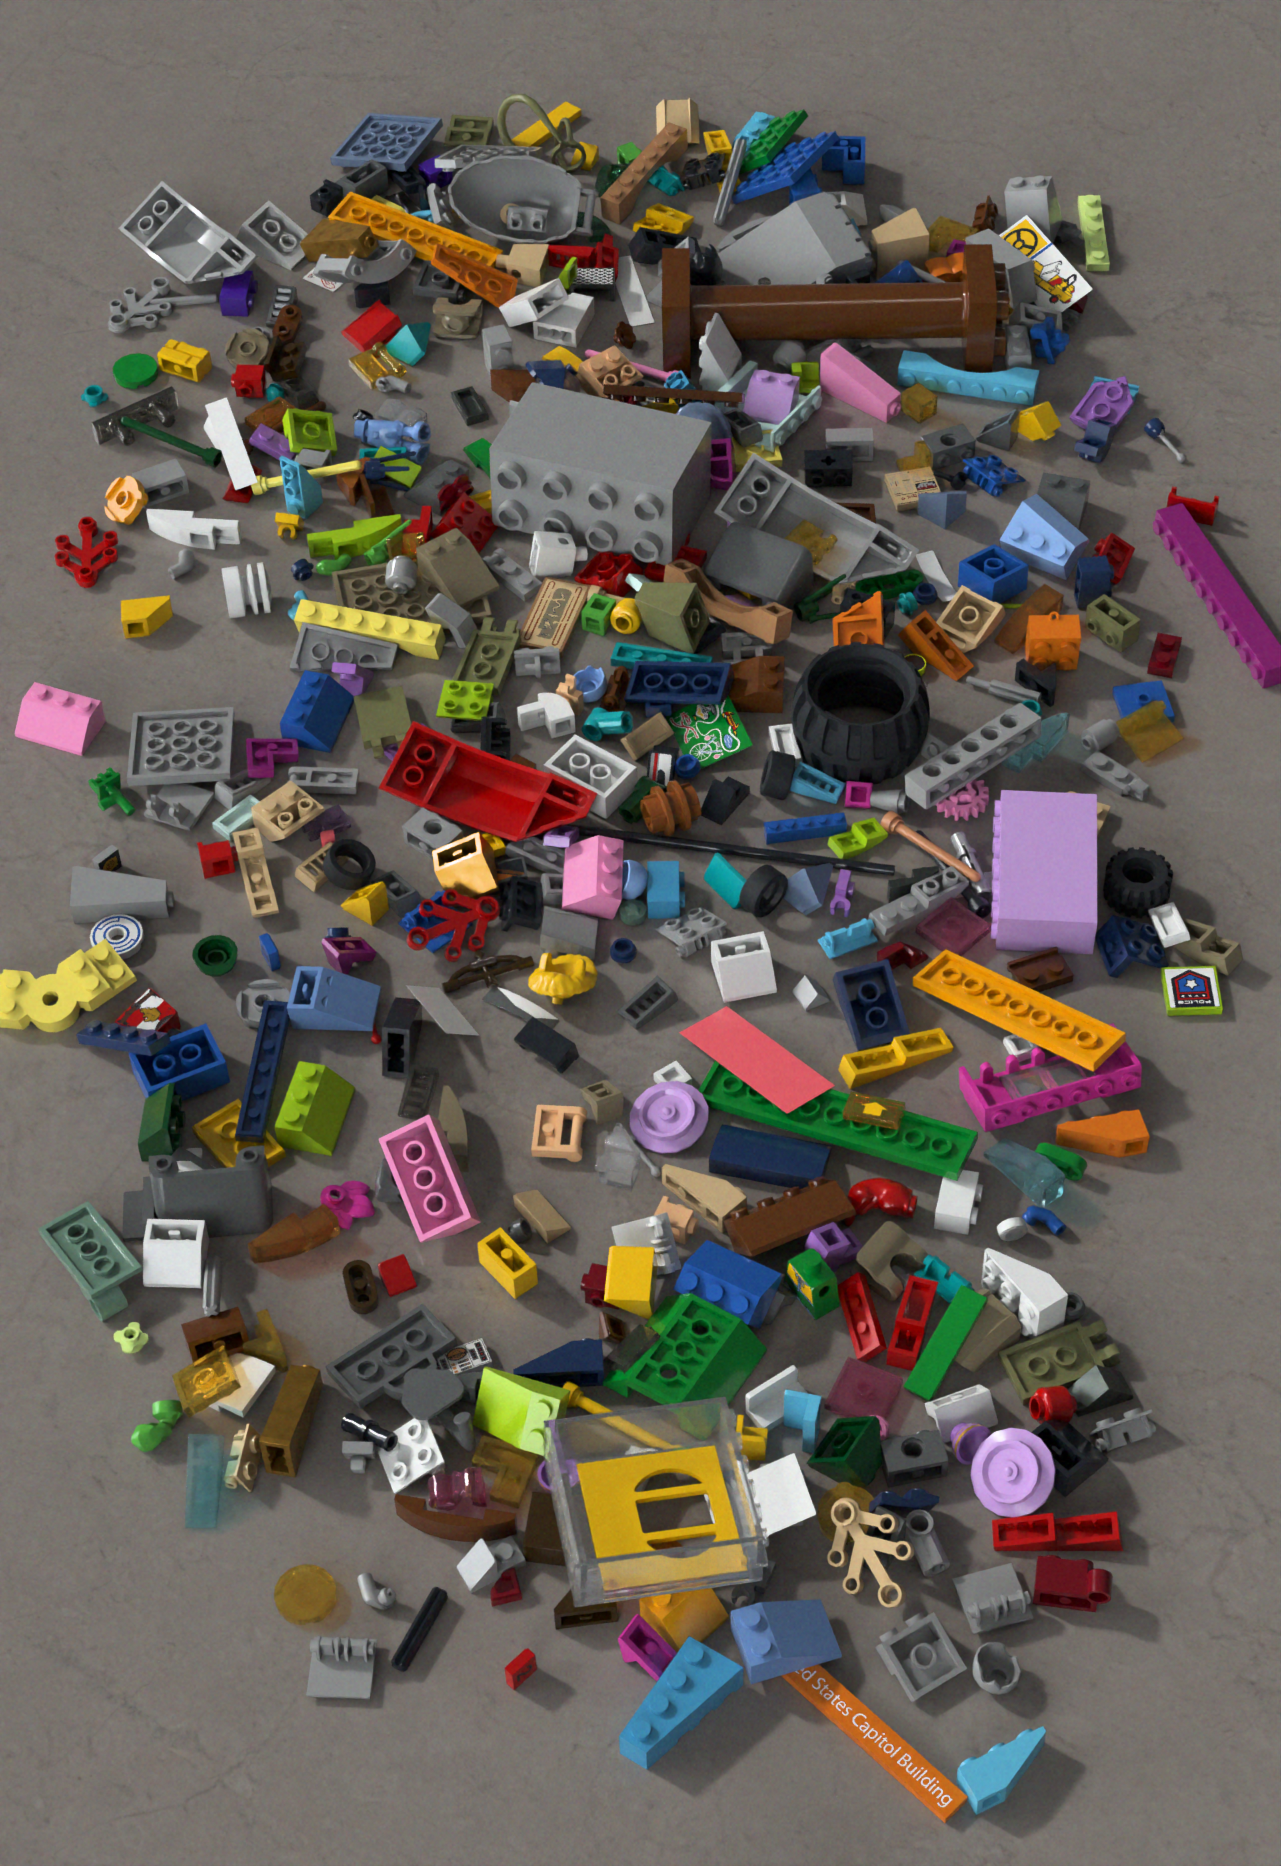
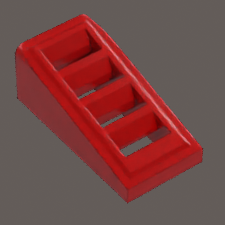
M549 245L548 247L549 266L564 269L572 257L578 258L577 268H594L595 266L594 247Z

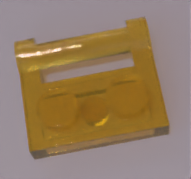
M377 342L372 349L348 359L349 366L371 390L377 388L376 381L378 378L387 376L401 378L407 370L402 363H398L387 352V348L382 342ZM381 357L391 369L387 371L377 359Z

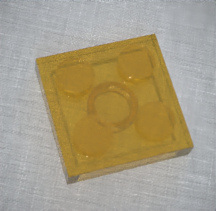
M224 1345L172 1375L182 1408L189 1418L198 1412L204 1411L208 1406L223 1397L231 1395L241 1387L229 1352Z

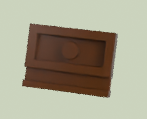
M1057 946L1007 963V970L1011 972L1012 979L1015 982L1037 992L1073 982L1074 974L1063 956H1060Z

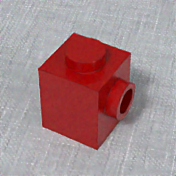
M237 364L235 374L231 375V386L235 387L236 397L264 398L267 385L265 366Z

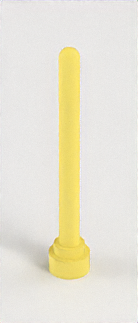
M356 460L307 471L315 479L359 470L362 464ZM259 475L256 476L257 483L252 484L251 487L255 496L261 495L269 491L271 487L283 485L282 476L267 479V477Z

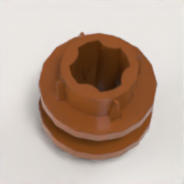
M676 780L670 781L667 784V792L665 793L659 786L651 787L650 795L643 797V800L640 802L644 822L652 834L663 832L665 836H671L674 834L675 824H678L682 831L689 830L691 822L698 820V817L701 816L699 798L690 783L679 785Z

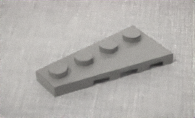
M302 622L290 670L332 671L333 662L357 664L368 670H393L399 646L391 642Z

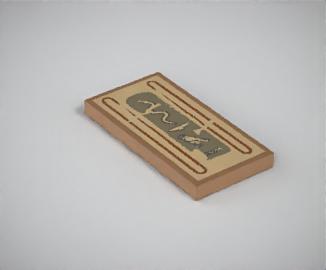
M545 577L519 633L522 641L518 649H543L544 647L553 646L554 648H559V656L563 658L580 620L581 612L587 604V596L591 585Z

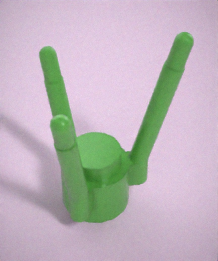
M407 520L378 544L372 546L370 550L364 552L365 560L369 566L388 563L386 562L389 559L387 549L401 540L402 536L398 534L409 526L412 520Z

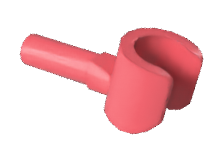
M333 829L320 832L322 847L329 842L332 844L336 842Z

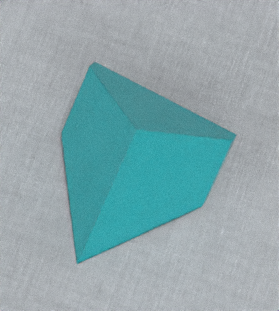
M429 322L406 324L381 351L413 367L426 353L431 324Z

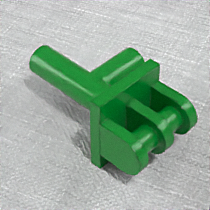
M112 768L106 769L104 774L99 773L95 780L93 778L88 780L90 787L98 796L100 801L98 806L102 811L116 803L128 816L136 811L133 805L119 791L121 789L120 774L116 773Z

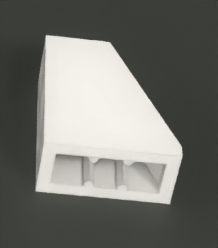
M558 278L515 296L500 306L499 309L508 326L513 327L540 319L568 300L569 296Z
M577 293L568 295V300L540 319L533 321L534 339L576 348L595 315L594 297Z

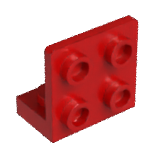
M463 492L449 507L430 536L435 539L457 528L470 540L479 554L498 526L494 525L492 515Z

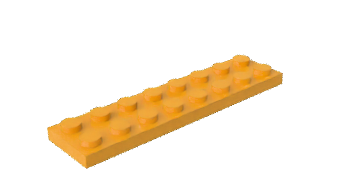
M351 191L328 216L329 220L370 226L377 240L398 241L403 239L417 250L414 255L415 257L427 261L432 260L433 251L437 243L493 268L496 266L497 255H503L502 249Z
M947 949L913 977L914 987L1093 1072L1126 1041L1125 1032Z

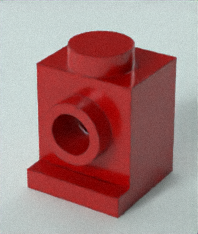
M229 840L203 845L202 842L197 843L205 879L235 873L234 862L238 861L236 846L230 847Z

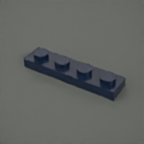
M99 1020L89 1022L83 1030L76 1034L79 1044L148 1056L154 1055L171 1043L168 1033L158 1032L154 1029H140L136 1026H122L117 1023H103Z

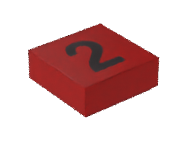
M524 1649L505 1667L506 1684L513 1690L519 1687L537 1670L536 1656L530 1649Z

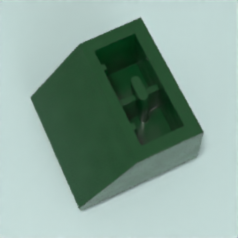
M168 1083L145 1099L138 1139L141 1161H149V1156H171L179 1147H182L180 1128L185 1127L186 1115L185 1111H181L182 1096L177 1094L175 1083Z

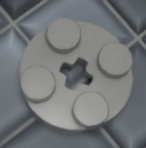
M256 980L248 984L249 988L243 993L242 990L239 992L236 1006L238 1015L245 1027L258 1028L263 1007L258 1005H261L264 1000L288 1002L290 993L286 987L284 989L279 986V982L275 980Z

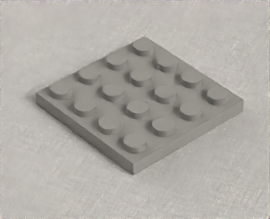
M234 707L133 713L127 771L128 786L231 780Z

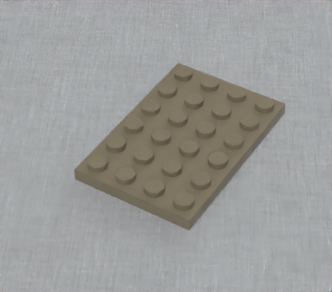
M417 558L411 559L418 568ZM387 563L332 572L338 606L432 623L425 608L438 593L442 592L419 570H417L416 586L405 594H397L385 584ZM487 595L463 607L464 610L470 613L475 624L483 623L485 617L492 618Z

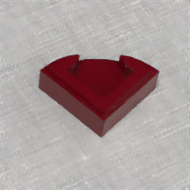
M515 1567L503 1572L492 1587L490 1594L492 1607L522 1600Z

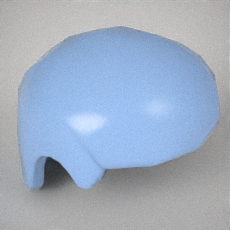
M589 665L585 670H580L573 675L577 678L576 689L583 692V702H596L605 694L608 684L606 675L601 667L595 669Z
M624 860L622 899L631 900L642 895L647 886L648 875L644 866L639 862Z

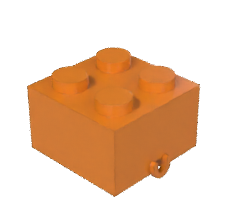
M1051 612L1049 615H1029L1025 642L1026 661L1035 665L1040 671H1043L1053 663H1056V670H1077L1081 644L1079 615H1059L1058 612Z

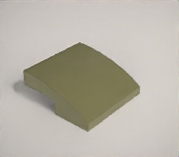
M452 115L450 127H447L444 145L448 147H458L461 144L488 145L494 125L493 117Z

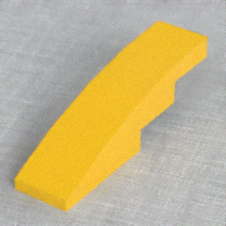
M725 130L703 132L708 155L716 152L726 154L721 168L726 173L732 155V147ZM739 177L737 178L734 192L737 191L736 187L741 183ZM724 179L722 182L716 183L720 193Z

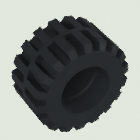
M1131 847L1128 848V851H1118V854L1113 855L1110 858V862L1106 865L1103 896L1105 900H1108L1107 904L1110 908L1115 907L1117 913H1125L1127 917H1131V915L1136 916V918H1142L1144 915L1150 917L1148 910L1168 904L1173 879V870L1170 869L1169 861H1165V857L1161 854L1156 855V851H1146L1142 847H1139V849Z

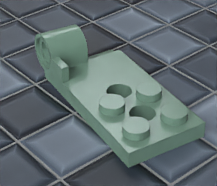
M89 1201L38 1228L42 1239L79 1284L82 1294L89 1301L94 1313L101 1322L128 1307L127 1300L118 1284L143 1271L142 1266ZM75 1233H83L79 1237H72ZM89 1249L96 1250L91 1254H85V1252Z

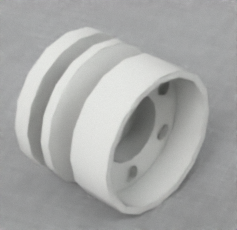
M263 562L257 563L258 574L252 575L251 564H247L246 576H241L238 566L222 568L229 618L246 616V605L252 606L255 615L259 614L257 603H263L264 612L271 613L272 593L270 580Z

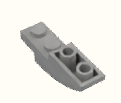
M951 866L913 884L909 894L870 912L868 919L873 921L874 926L884 936L897 930L905 934L946 907L969 885V881Z

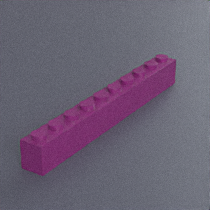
M1183 503L1156 510L1155 521H1153L1155 534L1160 536L1165 549L1170 551L1176 565L1180 566L1183 570L1186 580L1191 582L1197 596L1202 598L1208 612L1216 619L1220 630H1223L1227 635L1230 645L1235 647L1241 661L1246 663L1253 679L1257 680L1262 688L1281 684V645Z

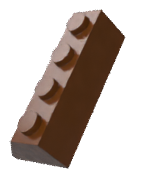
M824 1176L808 1181L809 1186L799 1189L797 1186L783 1191V1196L775 1200L773 1197L762 1199L757 1202L758 1207L747 1210V1207L737 1209L730 1213V1218L723 1221L734 1252L752 1257L807 1235L811 1230L856 1215L855 1209L836 1180L825 1179Z

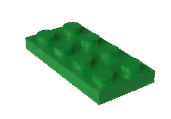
M804 109L798 112L793 110L783 118L776 117L769 122L770 126L759 134V140L753 142L750 145V150L744 154L739 174L770 163L808 117Z

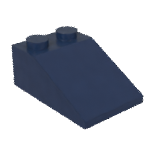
M889 959L835 973L833 983L857 1051L892 1043L894 1037L910 1034Z

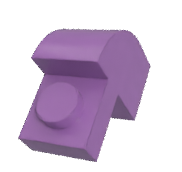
M832 1222L811 1230L804 1248L805 1251L810 1248L815 1249L835 1273L839 1265L856 1259L857 1253L863 1245L849 1228L841 1231Z

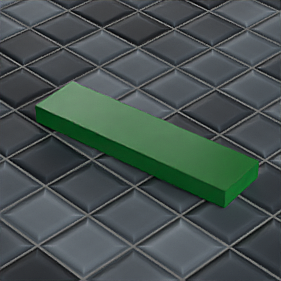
M963 1285L960 1286L904 1384L905 1390L928 1402L933 1400L988 1303L987 1297Z

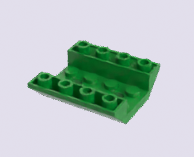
M692 1293L666 1296L604 1379L603 1385L626 1398H629L633 1391L636 1390L678 1413L680 1427L705 1440L764 1357L767 1348L742 1319ZM702 1326L709 1331L704 1335H697L693 1332V1329ZM666 1370H673L677 1375L674 1378L666 1379L661 1376V1373Z

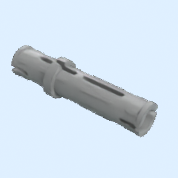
M965 832L954 833L950 840L957 852L956 858L981 875V879L978 882H973L969 879L976 896L984 897L986 900L992 896V890L977 861L978 855L976 850L971 848Z

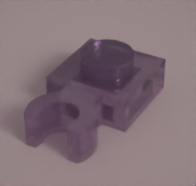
M339 804L318 815L316 821L311 820L302 826L303 833L310 831L308 838L310 842H313L320 838V832L333 829L334 834L351 828V822Z

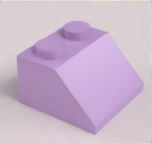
M755 369L749 381L743 412L755 421L780 424L797 405L800 377Z

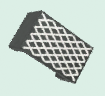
M577 268L578 276L569 287L570 294L575 293V291H610V301H615V268Z

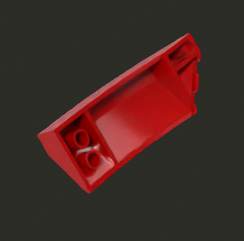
M415 721L412 722L379 786L380 790L421 808L423 807L444 818L514 842H519L586 818L598 795L592 790L551 772L549 774L503 759L455 740Z

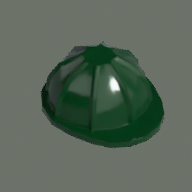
M211 935L203 938L195 945L192 958L196 966L205 975L212 977L222 976L230 972L235 966L238 948L229 937Z

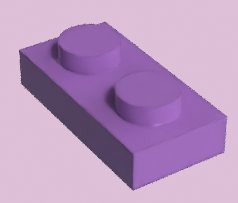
M262 423L249 440L250 445L280 460V456L294 460L298 454L290 452L289 439H286L284 435Z

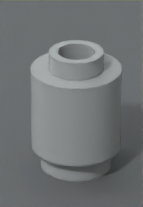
M1102 719L1082 732L1081 743L1087 751L1092 753L1097 750L1100 751L1116 741L1120 734L1119 727L1112 719Z

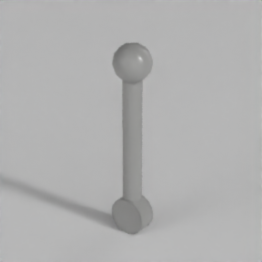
M625 1136V1145L632 1147L651 1169L652 1176L659 1177L662 1173L661 1168L655 1166L636 1144L635 1136Z

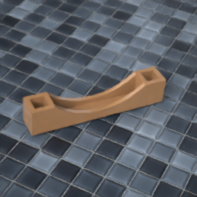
M670 122L667 123L600 197L602 218L619 225L632 212L641 190L652 174L665 163L678 161L687 151L686 128Z
M682 558L665 565L664 583H697L707 613L710 616L718 617L726 621L728 625L743 629L747 634L755 635L768 644H777L789 638L793 615L792 610L775 602L759 607L738 604L721 594L706 578L699 566Z

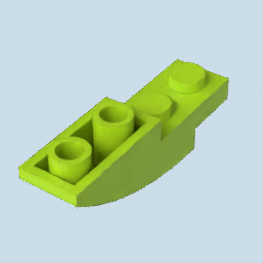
M401 514L353 521L354 527L307 534L310 558L334 555L335 560H337L344 553L348 554L351 558L364 555V552L370 550L372 546L378 544L402 525Z

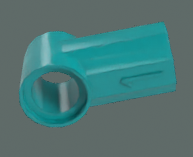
M597 707L592 710L581 731L586 738L592 741H599L603 735L630 733L633 729V716L630 712H608L603 708Z

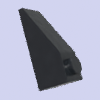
M640 227L628 245L633 262L650 265L658 264L662 259V248H675L688 236ZM690 237L695 241V253L701 252L697 238Z

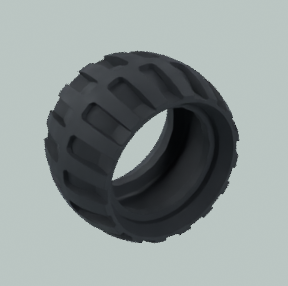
M851 642L850 645H837L829 648L828 652L817 655L811 661L797 683L791 708L794 737L802 755L811 767L841 782H867L875 785L890 777L892 779L897 777L906 766L909 767L915 760L928 732L930 720L929 698L920 673L912 662L909 663L905 659L903 654L896 650L892 651L884 648V645L874 643L871 645ZM862 704L885 709L893 713L894 716L876 723L860 724L841 721L829 716L825 711L845 705Z

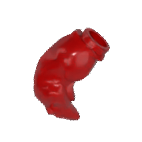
M880 1177L861 1181L853 1185L849 1190L847 1198L854 1207L856 1215L844 1219L845 1225L850 1227L857 1215L863 1216L872 1208L880 1209L889 1215L914 1218L918 1196L913 1195V1190L904 1184Z

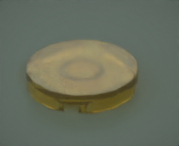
M303 1564L290 1568L280 1576L275 1585L274 1601L279 1614L286 1621L296 1625H306L305 1623L310 1622L317 1623L328 1616L334 1608L337 1589L333 1577L324 1568L313 1564Z

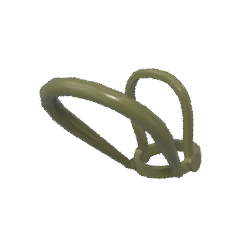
M512 94L504 99L499 108L497 118L499 135L504 146H516L511 141L507 132L506 115L512 104L522 102L534 111L555 137L554 150L551 153L552 164L560 166L567 173L577 171L584 165L586 161L584 147L573 139L572 127L568 118L565 117L560 120L556 131L544 110L533 98L525 94ZM564 125L566 126L568 137L566 142L561 138ZM567 147L577 148L582 153L581 159L575 165L567 167L561 150ZM556 157H557V159H558L560 165H558V164L556 163V161H555Z

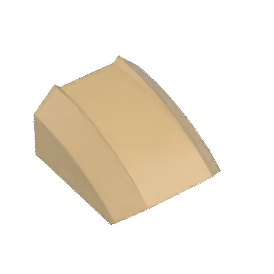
M690 98L688 100L663 99L656 106L657 134L670 122L687 129L688 145L700 144L698 104Z
M962 585L936 623L956 646L965 653L976 648L987 639L1000 624L1006 613L1003 605L992 602Z

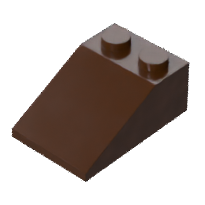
M757 656L732 664L735 678L728 696L736 712L783 713L785 656Z

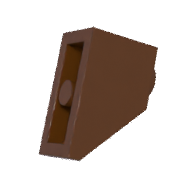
M490 369L492 391L508 402L510 400L519 402L532 382L537 383V378H533L528 370Z

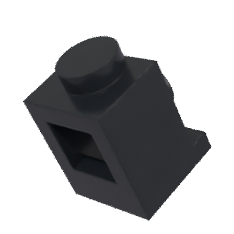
M325 179L323 181L324 185L310 195L311 210L328 217L344 199L342 186Z

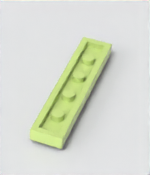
M1100 195L1078 196L1082 240H1085L1083 247L1087 271H1109L1110 262Z

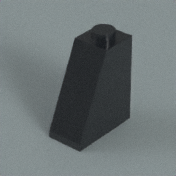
M395 997L382 1026V1076L410 1078L422 1027V1004L418 999Z

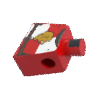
M148 988L115 1020V1023L122 1026H136L146 1030L154 1029L158 1032L168 1033L169 1037L182 1033L180 1031L181 1025L178 1012L151 988Z

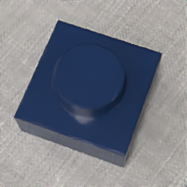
M645 703L646 718L653 717L660 712L664 718L671 716V703Z

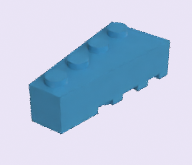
M689 1636L619 1735L620 1754L648 1770L678 1743L680 1737L687 1731H692L700 1724V1720L712 1709L716 1710L724 1703V1699L730 1693L736 1692L743 1686V1667Z

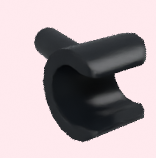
M934 470L933 473L934 476L950 482V485L955 490L963 488L968 478L964 472H958L955 476L938 470Z

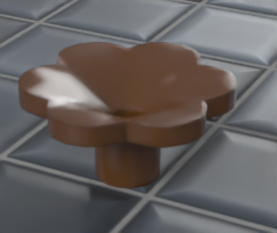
M623 321L618 322L617 328L614 330V341L619 343L621 347L633 348L636 336L633 333L632 326L625 324Z

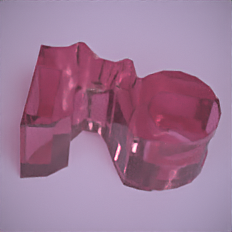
M468 1467L459 1473L453 1471L452 1475H434L427 1481L429 1489L428 1502L429 1506L433 1509L454 1510L464 1497H469L474 1506L487 1507L485 1481L481 1467Z

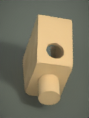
M515 244L511 249L510 255H497L496 267L506 268L507 274L517 278V283L539 287L543 283L549 266V244Z

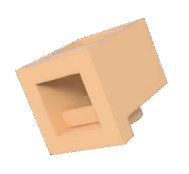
M663 1196L654 1216L667 1212L674 1240L686 1244L690 1234L694 1235L696 1233L699 1219L694 1217L693 1210L681 1204L669 1203V1197Z

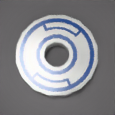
M114 914L104 917L95 924L91 930L90 941L92 947H94L106 938L123 960L133 956L140 950L141 943L144 941V933L140 922L134 917L125 914ZM116 935L123 936L120 940H111Z

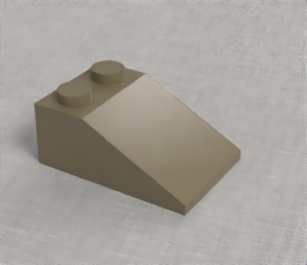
M457 528L416 548L418 570L446 597L461 608L499 589V584L470 540Z

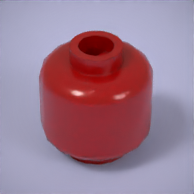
M1064 1386L1038 1388L1029 1401L1031 1416L1039 1424L1047 1420L1058 1419L1069 1423L1077 1409L1075 1397Z

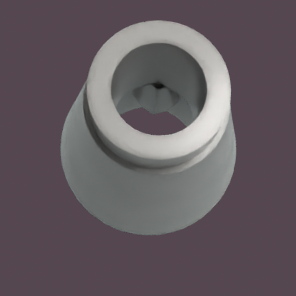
M903 789L873 791L870 804L873 807L894 811L900 815L902 812H908L910 797L905 794Z

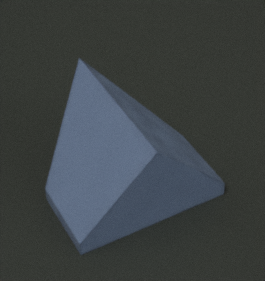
M966 491L918 494V515L946 529L965 512L967 493Z
M827 863L807 867L789 877L788 887L783 899L805 916L821 907L825 899L833 865Z

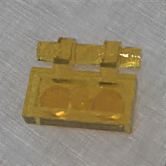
M805 519L784 538L806 547L812 554L813 565H818L822 561L823 555L830 553L834 549V544L838 541L837 537L833 534L828 538H822L824 531Z

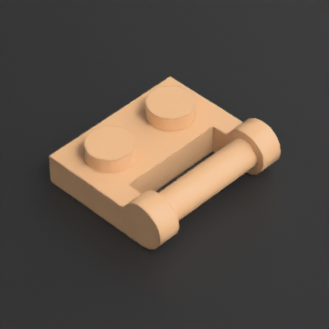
M537 1105L531 1148L532 1157L566 1158L571 1162L582 1160L583 1149L581 1148L583 1123L587 1119V1110L576 1106ZM564 1119L572 1121L570 1145H561Z

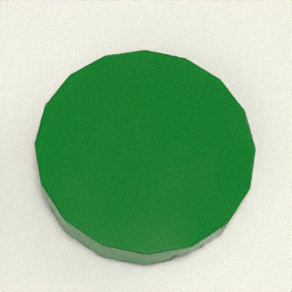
M136 353L123 356L113 366V377L116 383L124 388L136 389L139 385L143 384L144 387L148 386L158 376L157 362L147 354Z

